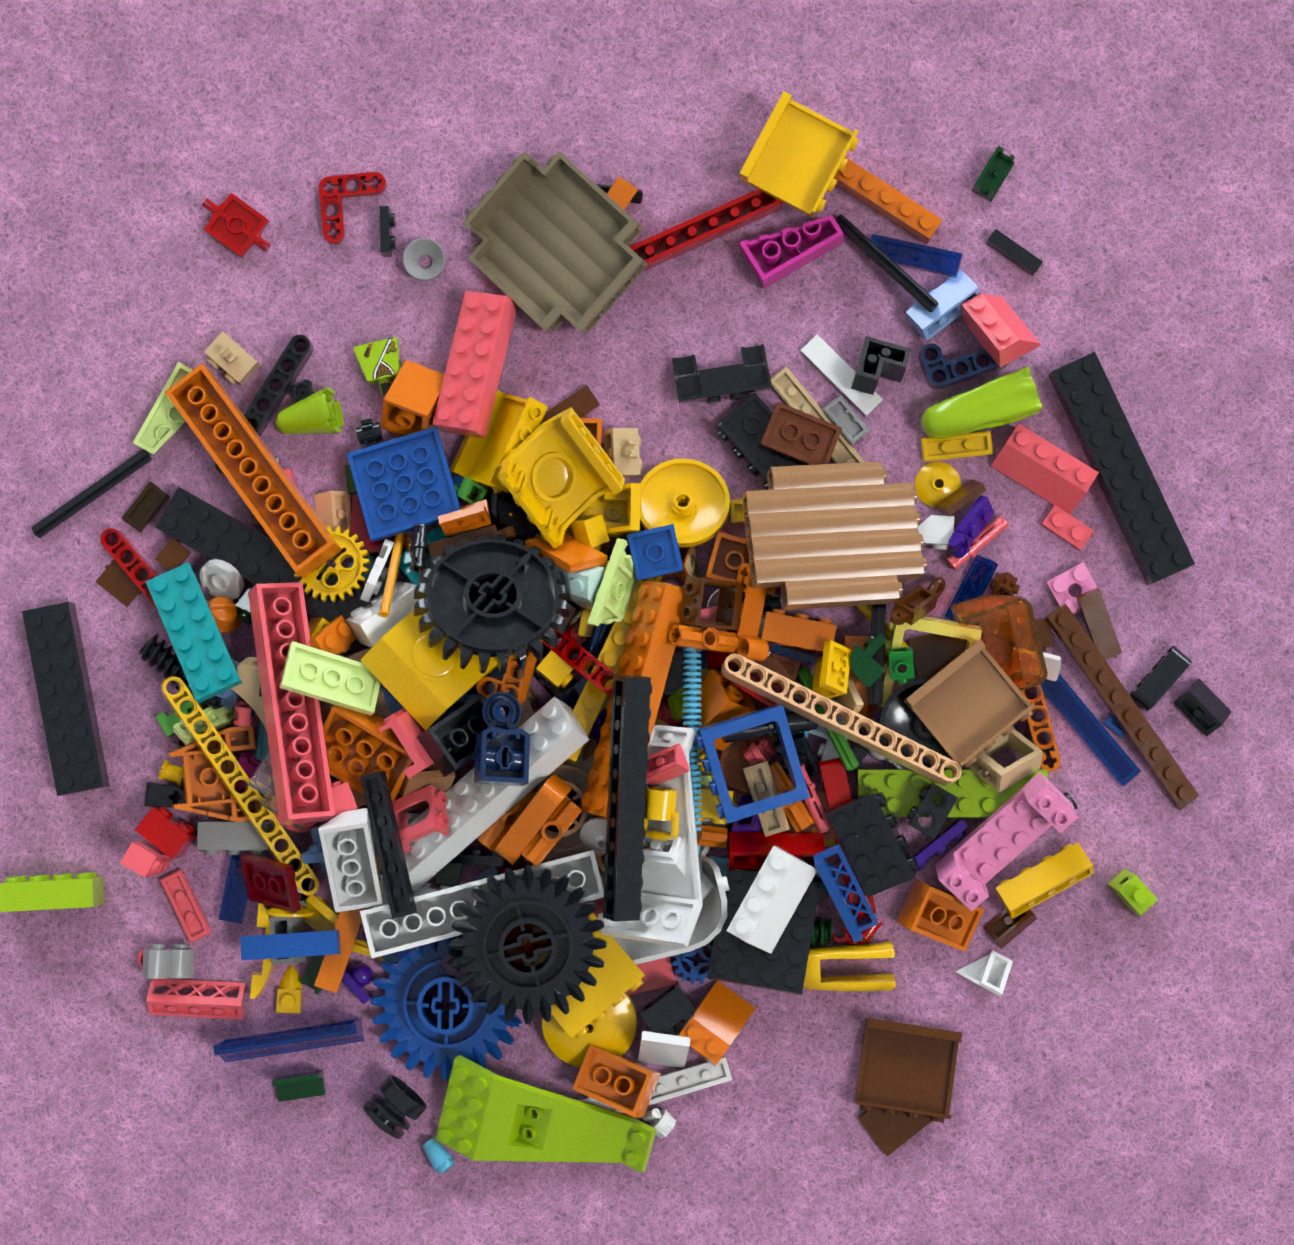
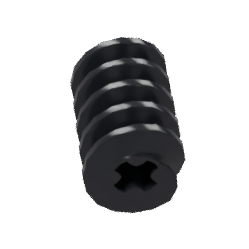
M155 634L139 652V655L142 654L141 659L143 661L149 660V666H156L158 673L164 671L163 677L166 679L171 676L178 678L184 676V671L176 653L171 654L173 646L171 645L165 649L166 640L164 639L158 643L159 635Z

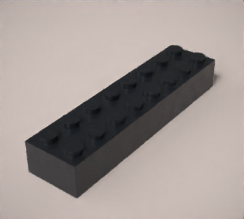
M64 602L22 611L57 796L109 787L75 603Z

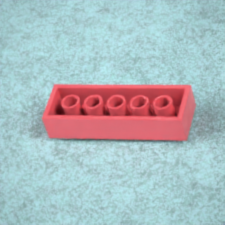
M465 291L432 423L443 432L486 438L518 307L508 296Z

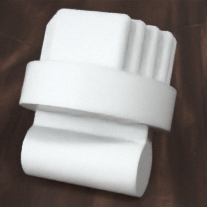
M657 1108L645 1112L643 1117L645 1122H650L649 1126L657 1129L656 1136L660 1139L667 1137L669 1132L675 1127L676 1120L665 1109L661 1111Z

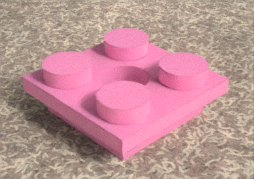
M1084 562L1046 582L1059 607L1067 604L1074 615L1081 612L1076 597H1072L1069 594V586L1071 584L1078 585L1080 595L1098 588Z

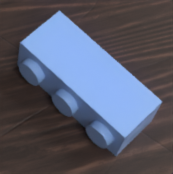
M960 270L955 275H951L937 289L929 292L939 303L933 312H929L919 302L914 303L906 311L909 323L928 341L962 315L961 304L980 294L978 286Z

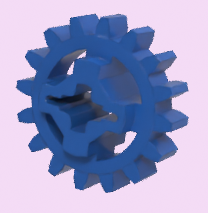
M709 942L706 946L712 952L713 944ZM703 946L693 951L673 956L677 957V960L671 963L673 966L678 965L679 968L676 969L675 973L680 974L682 972L683 981L689 977L691 984H694L695 979H699L700 984H703V978L708 976V970L698 974L699 969L705 965L709 966L711 956L706 955L703 951ZM696 952H699L700 957L704 958L698 964H694L693 960L690 959L691 956H695ZM681 960L687 962L690 965V972L685 970V968L682 966Z

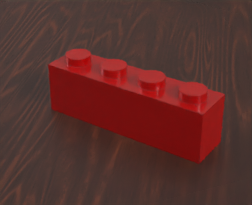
M729 832V869H761L773 846L783 849L816 868L813 855L825 850L824 833H777L765 837L764 832Z

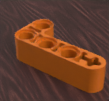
M743 563L739 568L736 582L744 583L738 630L727 629L726 632L736 633L737 638H739V647L732 654H739L749 660L764 661L768 656L769 646L767 641L758 638L767 588L752 589L750 564Z
M529 651L526 655V666L523 669V675L518 678L515 670L519 665L514 656L510 655L503 679L495 677L482 678L477 683L478 694L481 693L487 699L496 692L509 693L513 688L516 691V699L519 704H522L527 696L537 658ZM489 682L494 684V691L491 694L487 691Z
M1034 680L1017 683L1015 685L1028 701L1036 705L1031 711L1041 709L1045 713L1044 718L1041 720H1034L1031 716L1027 719L1034 745L1044 749L1041 768L1048 770V772H1053L1059 768L1061 761L1042 687ZM1029 686H1035L1039 693L1036 697L1030 698L1026 696L1025 689ZM1040 732H1048L1051 736L1050 740L1046 743L1039 742L1037 735ZM1047 748L1050 750L1051 757L1056 758L1053 760V765L1043 762L1046 760L1045 749Z
M553 773L494 851L513 865L556 808L569 794L572 787Z

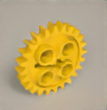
M328 525V531L342 549L346 548V551L340 556L341 551H339L329 559L331 562H335L336 566L334 568L327 565L328 561H326L306 578L301 577L297 573L294 574V577L302 578L299 582H302L303 586L307 585L304 590L306 594L313 591L312 597L314 599L321 595L322 601L325 602L329 596L332 602L335 603L336 596H340L342 601H345V593L353 597V588L361 590L358 582H366L362 574L370 573L369 569L364 567V565L370 564V560L363 558L369 553L367 550H361L364 547L363 541L356 543L358 540L356 534L349 537V529L345 530L342 534L340 526H337L335 532H333L330 525ZM346 558L354 559V564L350 568L342 567V562ZM324 572L322 578L317 580V577ZM329 576H337L338 582L335 585L329 586L326 584Z

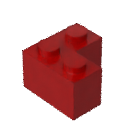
M163 806L161 808L152 807L135 831L170 859L181 858L197 838V833L194 832L196 828L186 820L184 822L175 821L171 818L173 814Z

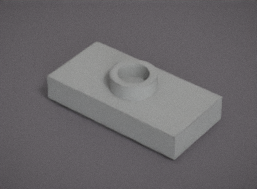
M841 395L822 409L834 425L842 427L841 434L851 446L870 431Z

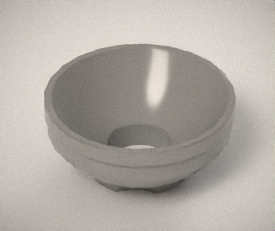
M420 238L412 241L403 254V263L406 271L413 278L421 281L436 278L441 274L445 266L446 258L443 248L439 243L429 238ZM425 255L430 256L433 261L431 267L427 269L419 266V259Z

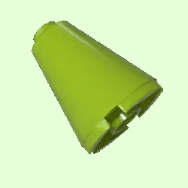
M329 387L323 388L280 411L278 417H276L278 430L284 434H337L342 432L339 427L344 426L343 413L340 402H335L332 397L336 395L334 390Z

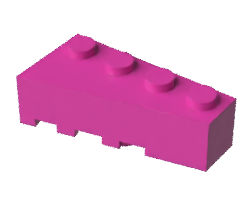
M829 215L803 223L801 226L782 229L781 232L771 235L765 234L754 240H745L739 242L740 251L763 289L843 244L844 233L834 217Z

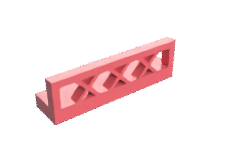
M151 979L146 1000L149 1015L243 1020L245 1011L243 1001L246 983ZM156 986H164L169 989L164 994H155ZM182 988H190L192 990L188 995H180L178 993ZM206 989H214L216 991L210 997L203 996L202 994ZM230 990H239L238 998H229L225 993Z

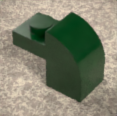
M879 634L877 637L872 635L864 644L865 650L856 645L851 654L853 673L868 689L885 673V669L872 659L887 643V639L882 634Z

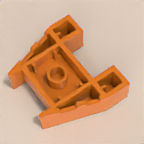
M253 726L228 727L217 731L230 751L255 749ZM214 740L210 741L207 745L208 751L211 754L217 753L219 744ZM195 742L167 753V757L181 756L186 803L171 804L172 808L234 822L249 821ZM229 760L223 761L221 764L222 772L228 774L232 771V763ZM255 799L251 800L248 803V810L251 813L258 811V801Z

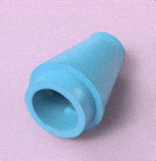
M434 1138L422 1146L434 1171H438L440 1175L455 1164L452 1159L454 1156Z

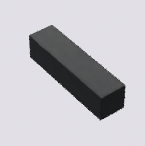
M997 229L994 230L986 244L1032 276H1034L1043 263L1039 258Z

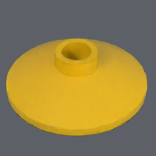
M932 462L920 469L915 478V489L918 498L924 504L936 508V504L961 487V479L958 472L951 465L944 462ZM936 480L943 482L942 488L935 486Z
M301 906V910L292 913L273 907L266 911V915L276 917H307L314 915V911Z

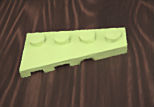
M180 362L177 363L133 444L155 455L186 422L165 391L192 371L191 368Z

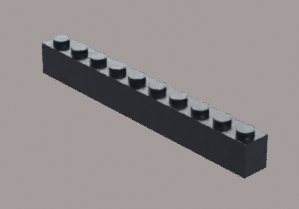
M613 675L603 918L614 922L640 920V913L642 911L643 841L646 836L644 819L647 812L645 797L648 788L646 775L649 765L647 753L650 741L649 719L651 717L650 695L652 693L651 677L640 675Z

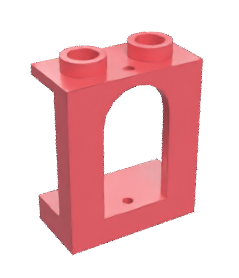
M428 785L393 802L404 854L411 852L410 842L438 831L445 836L449 835V818L446 807L447 797L445 792L433 785ZM422 801H427L430 806L428 816L423 821L409 827L406 808Z

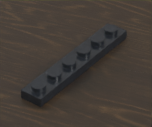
M380 771L361 776L360 779L392 919L417 913L386 772Z

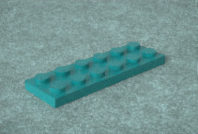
M189 562L146 581L197 703L199 704L242 684Z

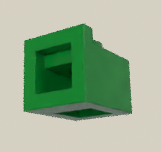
M911 647L887 649L891 681L895 680L896 684L910 683V679L915 678ZM900 664L906 665L904 671L897 670Z

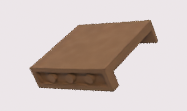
M981 639L973 643L904 700L951 759L957 762L960 767L963 765L969 767L978 759L976 755L981 750H984V752L990 750L996 745L994 740L998 736H1007L1015 729L1013 724L1019 719L1023 722L1033 714L1031 709L1036 706L1028 701L985 649L986 645Z

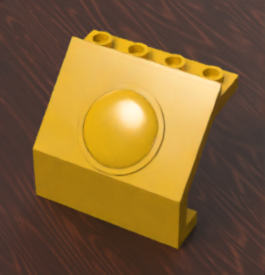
M572 407L543 422L495 468L501 485L509 490L513 495L515 503L523 508L527 513L529 521L537 526L541 531L543 539L549 542L553 548L562 545L566 528L589 505L609 491H612L614 495L618 494L623 490L625 482L623 475Z
M412 610L381 637L360 661L426 731L442 718L441 716L483 677L496 669L498 665L496 657H490L486 672L484 674L480 673L478 656L473 655L466 668L462 669L460 668L461 650L458 648L445 661L443 659L445 639L430 648L428 646V638L433 628L419 633L418 624L423 615L414 617V610Z

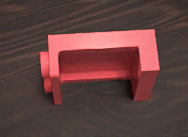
M405 708L383 720L385 725L378 729L379 732L382 733L392 728L414 763L404 770L408 779L434 763L417 739L425 730Z

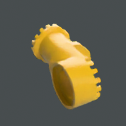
M165 760L161 766L163 770H160L159 780L163 781L166 779L182 787L184 784L182 767L170 764V761Z

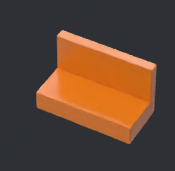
M487 500L461 506V510L438 516L439 524L446 537L491 524Z

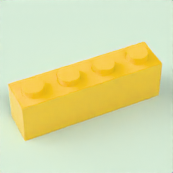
M1078 842L1074 845L1069 844L1064 846L1058 854L1043 858L1038 865L1023 869L1018 876L1003 880L996 887V892L1008 914L1013 919L1094 874L1093 864Z

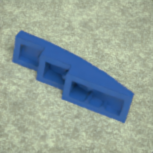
M339 930L240 937L241 961L340 954Z

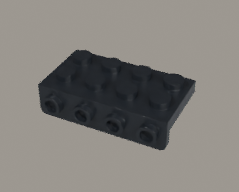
M754 392L727 417L716 424L718 429L716 433L724 442L728 440L732 444L733 448L731 450L740 460L744 458L748 462V470L755 477L759 475L764 481L762 485L766 490H769L767 472L770 467L806 464L760 446L773 412Z
M877 788L826 813L868 897L915 878L919 868L914 855L910 856L906 849L908 848V843L903 834L900 835L896 828L898 823L893 813L889 814L886 808L887 800L882 792L879 793Z

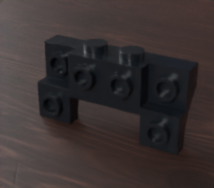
M764 344L747 348L741 347L743 364L697 370L695 355L672 358L679 404L699 400L707 401V404H715L721 402L722 398L730 397L732 401L744 399V395H748V393L771 390V378Z

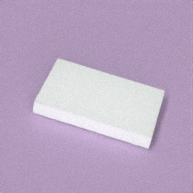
M644 1031L641 1037L638 1062L685 1068L690 1038Z

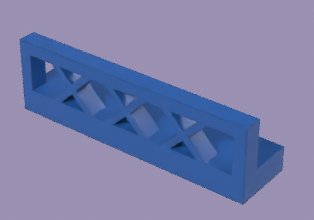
M840 844L813 855L814 864L854 943L863 940L862 931L878 925L879 922ZM838 853L840 857L838 866L828 864L825 858ZM839 873L850 876L847 886L837 882ZM849 892L860 896L857 905L847 902L846 899ZM859 911L869 914L871 919L859 924L856 918Z

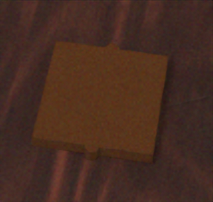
M126 556L123 557L126 564L131 562ZM113 560L110 565L105 566L106 570L97 579L96 583L128 607L134 598L142 592L119 564ZM141 570L138 575L139 580H146L148 574Z

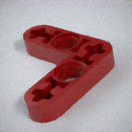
M368 172L329 176L320 181L319 196L324 238L328 243L337 245L345 238L342 198L381 194L385 191L387 185L381 173ZM365 178L366 183H372L374 181L373 178H378V181L382 182V184H379L377 189H374L373 185H365L367 190L363 191L364 185L361 179ZM351 180L359 182V188L354 192H350L346 188L347 183ZM339 181H342L343 193H340L341 190L339 188L332 189L330 194L327 190H324L329 182L333 186H340ZM330 205L338 207V213L334 217L326 215V209ZM326 221L335 222V228L340 232V234L336 235V239L328 235V233L332 232L331 223L326 224Z

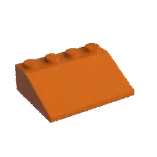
M334 705L323 726L329 774L343 783L348 782L351 788L364 795L360 777L385 771L393 803L405 781L406 774L404 770L414 764L392 728L382 733L379 732L378 729L385 725L383 723L384 718L376 713L370 716Z

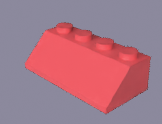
M1019 423L1013 428L991 464L992 468L1049 503L1057 505L1068 514L1073 512L1099 473Z

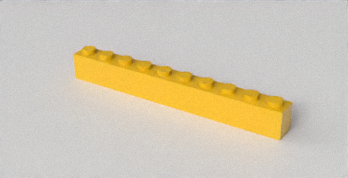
M662 576L643 581L660 582ZM636 581L623 621L614 622L597 658L616 675L620 667L619 660L626 645L625 638L630 630L632 612L636 608L638 590L643 581ZM596 665L593 666L591 673L596 670ZM613 679L607 681L605 688L612 685ZM588 680L573 709L587 736L606 698V695ZM580 747L566 761L574 764L582 750V747Z

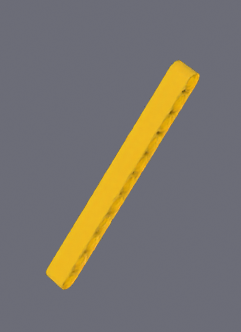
M169 677L165 679L161 684L163 696L276 861L286 864L291 859L296 858L299 861V867L295 870L297 891L304 895L315 894L319 888L318 878L308 864H303L300 852L279 824V821L191 692L180 678ZM169 681H174L179 686L178 692L174 695L167 692L166 686ZM183 701H189L192 705V711L187 715L183 714L180 710V705ZM199 720L203 721L206 726L205 732L202 734H197L194 731V724ZM212 740L219 744V750L215 754H211L207 749L208 743ZM225 760H229L233 765L232 771L228 774L223 773L221 770V764ZM238 780H243L246 784V789L242 793H237L234 789V785ZM253 799L259 803V809L255 813H251L248 810V803ZM266 819H270L273 824L269 832H264L261 828L262 822ZM278 839H284L286 842V847L281 852H277L275 849V842ZM305 878H310L312 880V887L304 891L301 883Z

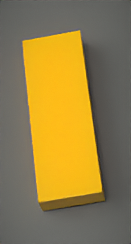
M991 431L968 433L946 439H920L923 462L993 455Z

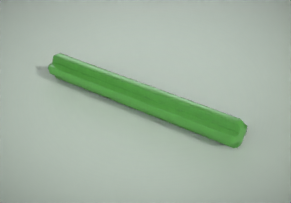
M803 668L798 671L797 676L802 686L812 690L814 677L810 669ZM815 704V711L818 714H824V708L819 704ZM824 727L845 769L851 771L857 768L859 763L846 738Z

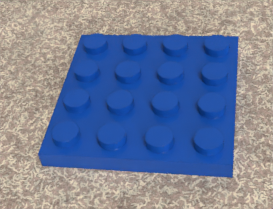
M437 426L347 453L371 542L411 531L416 524L420 528V524L428 526L438 523V516L461 510Z

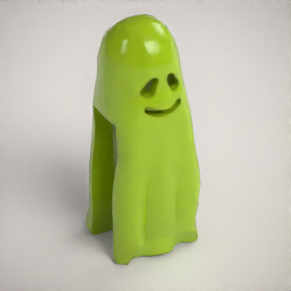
M1029 366L1016 372L991 380L973 390L952 396L932 405L922 415L921 426L927 436L934 439H946L1019 421L1038 414L1043 409V406L1039 399L1037 387L1031 377Z

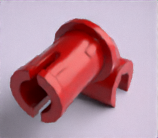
M878 919L879 924L862 931L863 940L854 943L846 928L838 927L844 932V937L838 939L832 934L833 940L836 943L848 945L871 943L870 939L883 923Z

